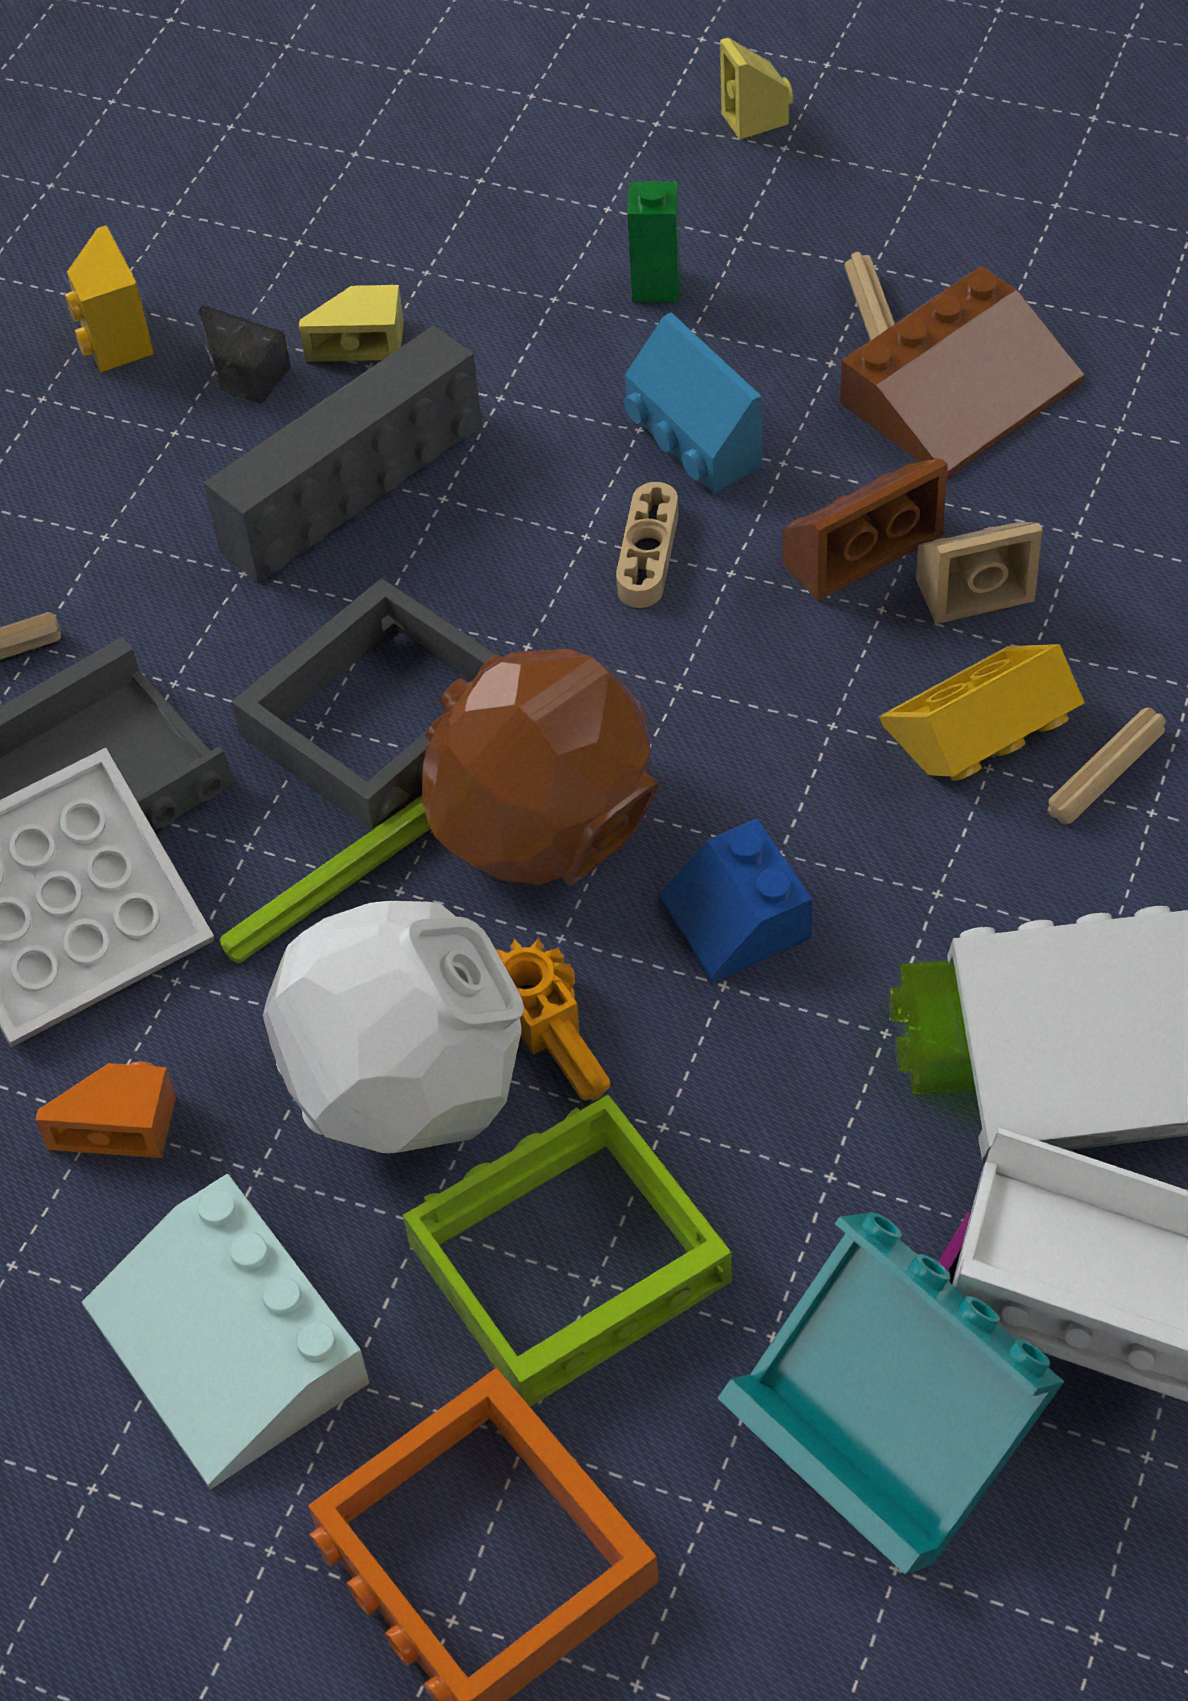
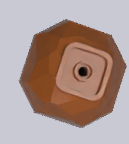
M568 648L514 652L503 657L499 654L492 656L481 667L473 681L467 683L463 678H460L446 689L440 698V704L445 707L444 714L432 723L425 735V738L430 743L426 749L423 765L422 803L428 824L434 836L449 851L470 865L502 881L540 885L560 878L568 886L575 884L614 855L629 841L638 829L660 786L648 774L651 750L645 708L628 685L610 668L588 655Z

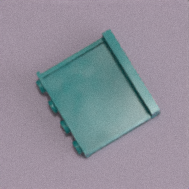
M873 1212L840 1216L835 1225L845 1234L751 1374L731 1378L717 1399L897 1568L907 1575L935 1564L1064 1381L1048 1368L1050 1360L1039 1348L1025 1340L1014 1339L998 1325L1000 1318L989 1305L975 1297H966L948 1282L950 1274L939 1262L927 1255L916 1254L900 1240L902 1236L901 1231L890 1220Z

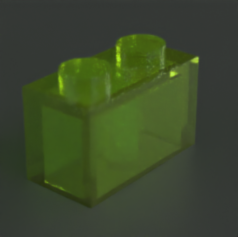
M948 960L900 964L898 987H892L888 990L891 1022H901L903 1036L895 1038L898 1072H909L912 1094L975 1090L954 964H948Z

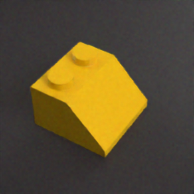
M107 225L99 227L67 271L72 292L66 293L65 299L74 322L80 320L81 328L74 330L79 348L84 357L92 355L101 373L154 355L137 283Z

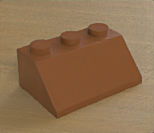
M942 458L907 464L890 474L878 477L874 482L849 495L837 498L833 503L806 517L796 519L789 526L782 529V564L817 601H820L917 550L918 544L931 542L943 536L948 464Z

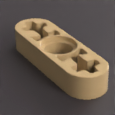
M649 482L643 484L635 490L632 496L616 571L618 597L624 604L630 607L645 608L652 606L663 595L678 521V496L675 489L666 483ZM653 505H659L657 520L649 519V511H651ZM652 538L658 540L661 545L653 550H641L635 546V543L641 539ZM638 569L646 570L647 579H644L642 585H636L639 575Z

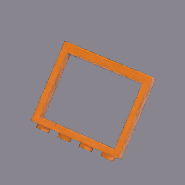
M497 1368L308 1505L316 1528L309 1534V1537L320 1550L322 1558L330 1567L340 1561L352 1577L346 1585L361 1609L368 1616L378 1610L391 1627L384 1633L385 1637L401 1661L406 1666H409L414 1661L419 1663L430 1678L424 1683V1687L432 1701L509 1700L659 1582L657 1556ZM490 1420L612 1567L468 1678L353 1532L348 1523L484 1422Z

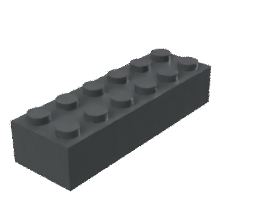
M433 325L205 481L204 487L220 553L259 584L274 572L283 569L291 560L312 545L321 542L329 533L350 518L359 515L367 506L381 496L397 488L405 479L422 467L435 461L439 455L460 440L469 437L477 428L482 426L474 353Z

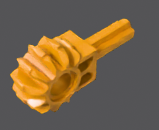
M514 938L510 952L507 953L495 949L522 998L524 1011L520 1017L522 1029L520 1036L534 1055L547 1048L580 1099L595 1101L601 1098L602 1094L610 1088V1079L578 1033V1006L573 989L575 984L574 970L571 968V964L564 963V955L560 952L559 947L544 952V945L537 938L531 947L522 948V945ZM526 985L535 986L530 989H519L521 986Z

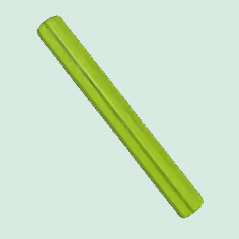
M422 796L222 935L219 942L225 954L232 961L242 963L431 828L422 803Z

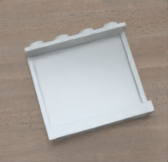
M1152 906L1137 911L1134 917L1112 919V915L1109 913H1094L1077 919L1076 924L1054 926L1050 920H1036L1022 924L1018 927V931L995 933L994 928L978 927L962 932L960 938H953L947 958L948 964H954L982 1123V1130L978 1137L982 1161L987 1159L998 1127L1065 1150L1188 1136V910L1170 912L1168 906Z
M998 1127L980 1176L952 1285L966 1297H975L989 1305L1000 1318L998 1325L1016 1340H1025L1048 1355L1188 1402V1190Z

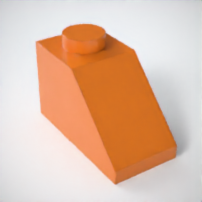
M142 1061L133 1062L129 1065L108 1063L38 1109L35 1121L48 1150L162 1158L176 1096L166 1067H157L154 1064Z

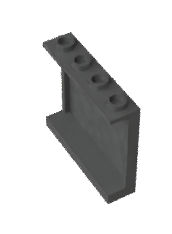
M123 637L0 706V800L104 748H107L154 831L170 825L177 817L202 802L215 798L222 790L232 785L224 750L219 746L211 751L141 673L134 650Z

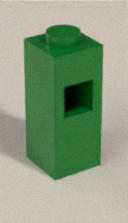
M629 182L627 219L632 302H679L681 262L678 182Z

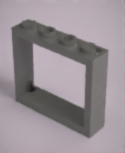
M383 578L379 579L231 702L239 735L370 831L405 808L422 791L423 765L426 749L430 743L425 738L427 731L367 782L286 724L284 720L394 628L472 681L485 662L496 655Z

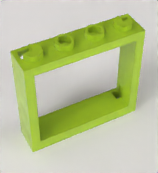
M609 1095L604 1096L582 1110L576 1107L562 1122L543 1133L528 1135L511 1152L492 1163H482L475 1166L464 1176L463 1180L439 1194L432 1193L424 1196V1203L403 1214L409 1245L492 1364L501 1372L529 1407L732 1282L731 1251ZM607 1147L687 1253L517 1356L439 1245L602 1148Z

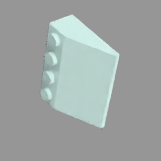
M228 1173L175 1206L82 1301L87 1313L210 1490L369 1384L360 1348Z

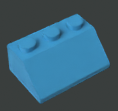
M672 312L663 316L625 373L626 397L624 398V407L631 420L636 424L641 423L654 436L657 444L663 451H670L683 464L684 469L692 479H699L715 494L762 468L761 395Z

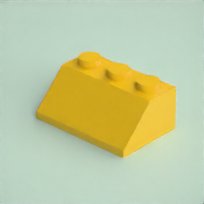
M1060 644L1007 646L880 715L879 719L883 727L927 775L950 776L952 781H956L978 772L982 768L980 761L994 753L995 756H1002L1020 749L1026 744L1024 737L1037 729L1039 732H1045L1063 725L1069 720L1067 713L1085 702Z

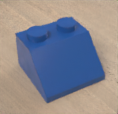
M757 818L708 839L659 894V902L711 983L812 938V898Z

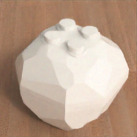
M383 901L368 903L324 918L296 937L287 946L267 997L263 1018L277 1068L284 1079L289 1093L302 1109V1116L306 1125L313 1132L324 1135L327 1138L381 1153H397L470 1140L488 1127L507 1102L522 1030L520 1017L524 1009L520 993L491 940L478 924L468 918L456 917L439 903Z

